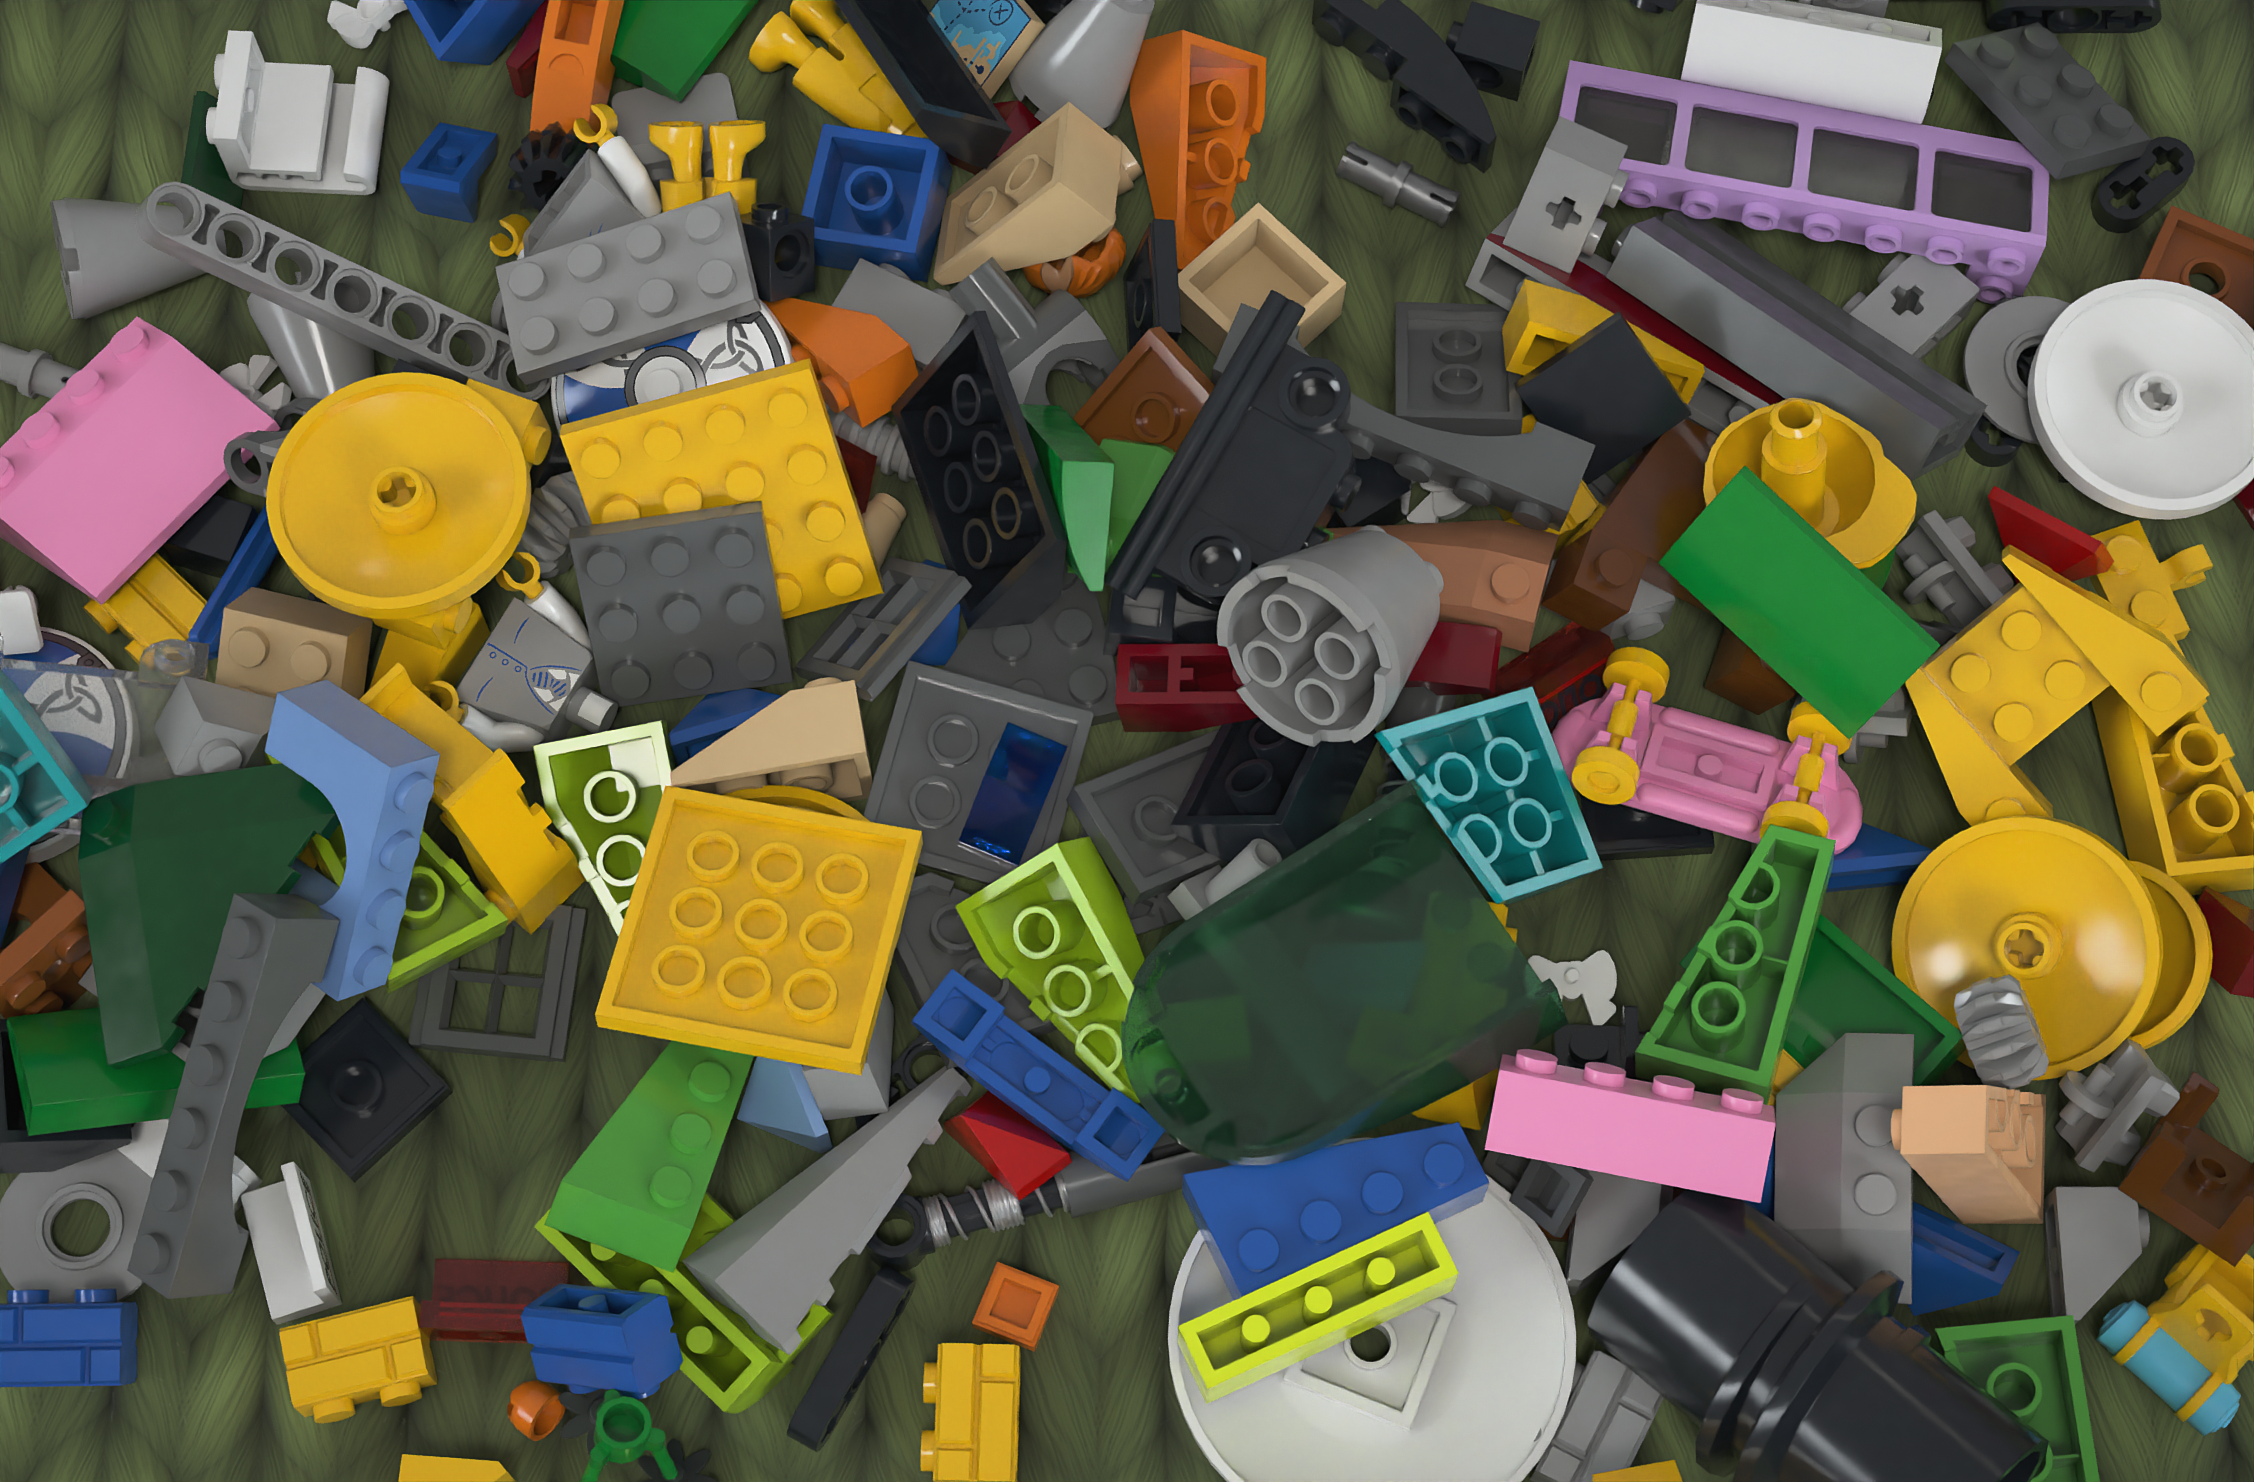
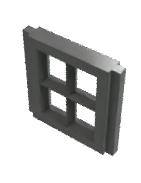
M891 556L879 570L883 580V593L852 601L796 664L793 670L801 678L807 679L808 682L827 677L838 678L842 682L855 680L858 698L872 702L969 591L972 585L965 577L958 576L955 571Z
M558 905L538 927L540 929H548L541 976L506 972L513 926L521 927L513 920L506 927L505 934L498 938L493 971L458 968L460 959L458 957L420 977L408 1045L411 1048H421L424 1050L546 1062H565L587 922V910ZM456 980L491 984L484 1031L448 1027ZM504 985L539 988L532 1035L497 1032Z

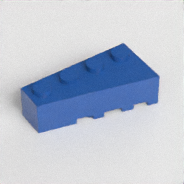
M1459 1122L1183 1174L1182 1195L1233 1300H1236L1426 1212H1429L1434 1224L1475 1206L1483 1202L1490 1182Z

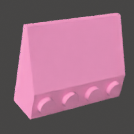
M136 317L127 327L118 331L112 337L110 343L82 370L73 374L68 379L66 385L37 413L27 418L21 428L0 448V538L102 605L230 479L223 460L224 449L230 441L245 432H256L257 430L271 432L279 431L281 428L273 418L176 339L141 318ZM241 448V458L245 464L254 454L245 448Z
M1532 1049L1517 1050L1516 1057L1502 1054L1485 1150L1741 1200L1761 1202L1776 1126L1774 1106L1763 1104L1764 1098L1761 1095L1733 1088L1723 1089L1722 1096L1694 1091V1083L1674 1076H1654L1653 1083L1625 1078L1626 1071L1624 1069L1606 1063L1588 1062L1585 1064L1584 1070L1557 1065L1558 1058L1556 1056Z

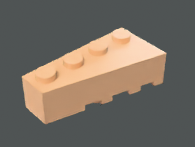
M1990 1085L1903 1086L1902 1109H1894L1891 1118V1137L1894 1149L1900 1150V1154L1910 1164L1911 1168L1922 1177L1926 1184L1931 1187L1963 1224H2043L2046 1095L2020 1092V1090Z

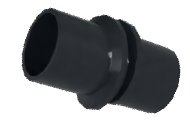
M1690 1189L1683 1191L1643 1230L1615 1266L1597 1296L1588 1319V1331L1593 1339L1700 1427L1695 1442L1696 1463L1709 1474L1726 1477L1735 1472L1732 1482H2030L2047 1452L2049 1441L1930 1347L1931 1335L1918 1324L1907 1328L1893 1317L1904 1284L1902 1279L1892 1271L1881 1270L1858 1287H1855L1747 1200Z

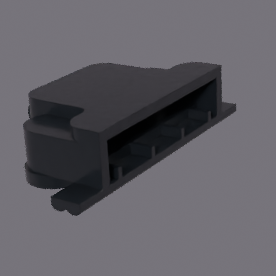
M1274 290L1270 291L1105 573V584L1136 601L1153 573L1162 576L1211 604L1222 605L1230 589L1261 564L1329 541L1330 535L1323 530L1336 509L1344 513L1349 508L1359 491L1362 478L1355 475L1356 461L1351 444L1347 437L1340 432L1346 424L1351 411V391L1345 373L1338 365L1328 359L1310 357L1286 344L1306 311L1302 305Z

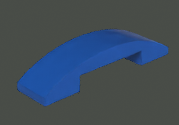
M951 969L913 1018L911 1024L955 1064L1020 1115L1077 1154L1128 1182L1168 1126L1113 1087L1110 1092L1004 1015L1005 1007L954 969Z

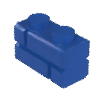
M560 1283L525 1306L524 1311L520 1315L527 1342L534 1345L530 1353L537 1380L567 1384L570 1392L574 1394H585L599 1389H615L619 1392L620 1397L626 1396L637 1400L657 1392L660 1388V1383L679 1370L683 1362L677 1335L670 1332L674 1323L667 1296Z
M116 1288L75 1289V1302L49 1303V1289L7 1290V1303H0V1387L121 1386L135 1383L137 1378L136 1338L138 1327V1306L136 1301L117 1302Z

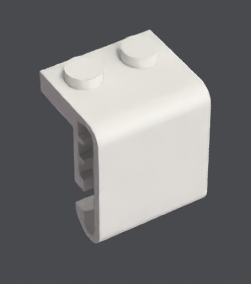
M228 30L225 54H217L215 59L214 80L216 88L219 90L217 107H210L207 112L206 135L209 144H215L231 181L243 189L258 191L369 195L374 193L376 190L390 84L388 78L376 70L358 67L355 84L333 83L334 73L331 65L265 62L252 31Z

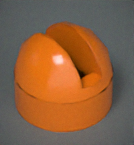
M539 1380L522 1382L510 1394V1402L507 1405L508 1419L518 1431L532 1441H539L555 1429L565 1413L566 1408L558 1399L562 1393L551 1385Z

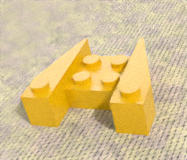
M2010 544L2002 550V561L2020 582L1932 654L1905 682L1957 809L1971 826L1996 818L2017 815L2053 818V805L2015 762L2108 686L2112 685L2157 737L2210 695L2206 681L2162 632L2143 621L2140 622L2111 605L2109 601L2076 585L2052 571V568Z
M397 663L359 701L440 753L433 782L434 791L430 800L444 811L440 815V819L457 836L484 892L483 895L490 903L493 902L508 918L507 926L514 920L531 935L558 905H561L585 881L579 869L576 856L563 839L547 829L552 820L543 807L536 802L529 807L521 789L525 781L508 755L500 748L492 752L415 687L406 669L400 663Z

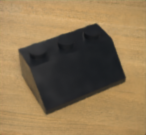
M1260 718L1223 724L1170 826L1177 836L1227 863H1230L1252 840L1257 838L1264 839L1278 850L1282 858L1281 869L1270 879L1313 878L1378 741L1375 737L1377 732L1373 729L1356 743L1352 740L1344 742L1320 741L1313 747L1280 734Z

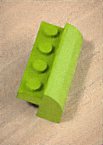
M707 1191L673 1273L544 1225L550 1209L534 1226L595 1287L656 1293L667 1296L674 1323L670 1332L677 1335L683 1359L680 1370L726 1413H740L770 1392L795 1367L792 1361L835 1315L826 1305L820 1306L813 1303L796 1328L802 1341L788 1355L758 1336L742 1316L713 1299L683 1263V1260L737 1220Z

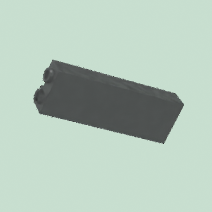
M1678 210L1665 213L1664 217L1658 214L1654 218L1628 225L1613 245L1611 253L1616 258L1606 278L1785 399L1804 398L1821 403L1871 432L1882 444L1884 456L1898 467L1910 481L1956 458L1988 406L1707 219L1691 218Z

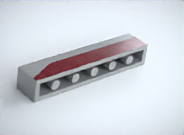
M1515 208L1485 238L1465 286L1509 312L1525 279L1584 296L1614 314L1619 311L1626 321L1704 365L1705 373L1688 404L1692 413L1689 418L1720 435L1732 422L1740 420L1759 408L1785 400L1784 397L1606 278L1612 263L1593 253L1592 256L1580 252L1571 274L1502 244L1518 208Z

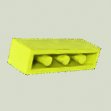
M1426 1212L1179 1325L1177 1343L1205 1403L1208 1404L1453 1291L1459 1272L1429 1212Z

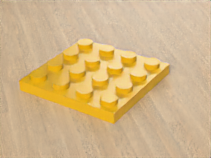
M810 358L561 425L560 438L592 525L762 501L784 619L883 593V580Z
M665 785L595 1012L598 1027L862 1076L923 845L922 831Z

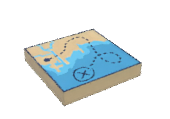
M937 0L929 11L990 100L1045 27V24L1024 0Z

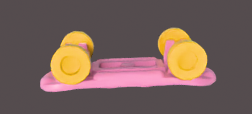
M1624 647L1611 653L1603 673V683L1607 688V692L1602 698L1592 699L1572 708L1558 721L1551 734L1571 787L1579 791L1586 798L1598 803L1609 805L1622 804L1759 844L1769 825L1772 824L1836 840L1834 855L1840 854L1854 843L1862 826L1863 806L1858 790L1847 773L1839 767L1838 756L1849 749L1853 736L1848 739L1808 701L1798 704L1791 713L1787 728V735L1791 743L1776 739L1768 734L1674 707L1653 704L1665 694L1670 671L1668 665L1660 656L1644 648Z

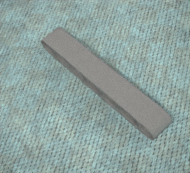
M176 181L163 183L155 188L137 208L135 216L137 232L143 241L153 248L396 360L398 358L432 375L452 379L466 385L470 378L532 401L543 396L551 386L552 377L528 384L525 393L511 387L507 381L506 370L509 363L515 364L509 335L194 187ZM168 202L178 207L183 214V229L171 230L161 225L156 218V203ZM217 230H229L239 237L243 246L241 258L227 257L219 250L215 240ZM277 257L290 258L298 265L302 276L300 285L293 286L280 280L275 270ZM336 284L348 285L356 292L359 299V308L356 313L346 312L338 306L334 298ZM394 311L405 312L414 320L416 335L413 340L402 338L394 330L392 325ZM452 337L461 338L469 344L473 354L470 366L460 365L451 356L449 345Z

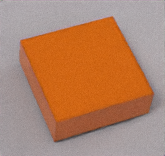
M997 1262L972 1321V1327L1035 1352L1060 1291L1059 1285Z

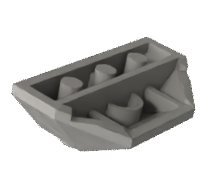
M1845 1033L1776 1094L1774 1222L1855 1287H1858L1881 1270L1892 1271L1904 1281L1897 1304L1912 1305L1913 1168L1900 1154V1150L1894 1149L1891 1137V1118L1894 1109H1902L1903 1086H1914V1034Z

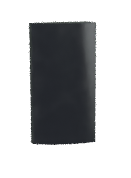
M834 0L928 138L955 158L987 169L1012 133V130L922 1Z

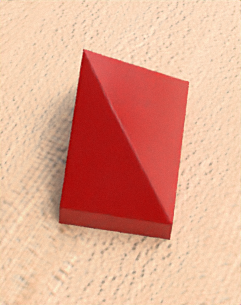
M1996 486L1992 488L1988 499L2004 548L2009 544L2052 568V571L2071 582L2108 572L2114 560L2101 541ZM2014 575L2016 584H2018L2020 581H2019V579Z
M989 1090L943 1123L945 1131L1019 1201L1072 1163L1069 1153L1054 1139Z

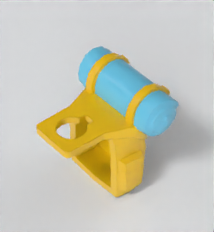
M2198 1243L2169 1271L2164 1279L2168 1290L2158 1301H2154L2147 1308L2136 1300L2128 1303L2123 1302L2113 1308L2103 1318L2104 1323L2099 1329L2096 1340L2114 1355L2112 1359L2120 1366L2124 1365L2175 1411L2174 1415L2182 1422L2187 1421L2201 1435L2206 1436L2211 1432H2216L2221 1427L2225 1428L2233 1419L2240 1405L2239 1399L2241 1394L2232 1385V1382L2237 1378L2239 1370L2248 1360L2254 1361V1259L2245 1253L2234 1267Z

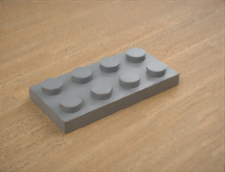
M730 191L495 267L516 372L525 385L762 310L738 205Z

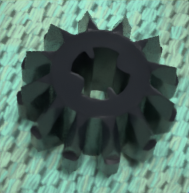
M558 121L548 124L542 132L538 129L530 131L521 140L522 145L511 155L508 164L516 172L510 178L508 189L522 192L525 195L520 202V210L530 209L533 206L540 213L586 151L590 149L597 153L600 148L596 142L588 145L580 140L573 128L566 134Z

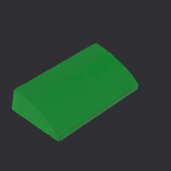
M624 0L610 61L616 67L614 76L681 102L759 0Z
M1019 404L1067 537L1065 561L1090 591L1103 592L1115 463L1061 406Z
M1746 466L1731 479L1658 562L1848 739L1887 702L1940 646L1930 634Z
M1820 913L1783 1049L1806 1069L1845 1033L1914 1034V1086H1932L1967 1049L1962 1039V1033ZM1702 938L1678 963L1685 970L1694 958Z
M99 1007L7 1017V1030L29 1136L170 1119L186 1062L174 1053L170 1052L118 1070L108 1066ZM295 1037L288 1047L262 1059L251 1085L244 1109L299 1103L305 1071Z

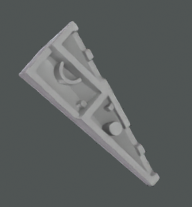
M944 1066L891 1105L888 1112L879 1114L685 1258L683 1263L713 1299L742 1316L758 1336L790 1355L802 1341L796 1328L813 1303L825 1306L835 1292L829 1280L838 1266L850 1254L860 1255L912 1178L907 1165L922 1142L934 1145L943 1132L938 1119L945 1108L957 1096H967L972 1087L954 1068L947 1070L946 1066Z

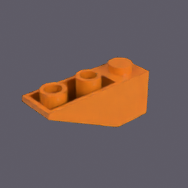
M790 297L774 302L761 300L775 315L784 329L792 347L791 354L794 361L797 362L810 358L823 400L828 407L835 413L843 411L861 428L891 411V406L919 375L910 344L876 315Z

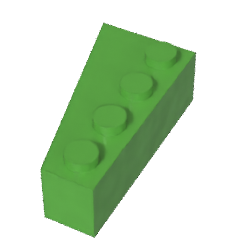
M1772 824L1769 825L1731 889L1726 904L1714 924L1709 926L1700 941L1694 958L1680 981L1676 982L1665 1000L1664 1008L1650 1032H1646L1636 1049L1635 1075L1637 1077L1653 1081L1654 1076L1658 1075L1674 1076L1694 1083V1091L1722 1096L1723 1089L1746 1090L1761 1095L1764 1098L1763 1104L1768 1105L1831 876L1836 840Z

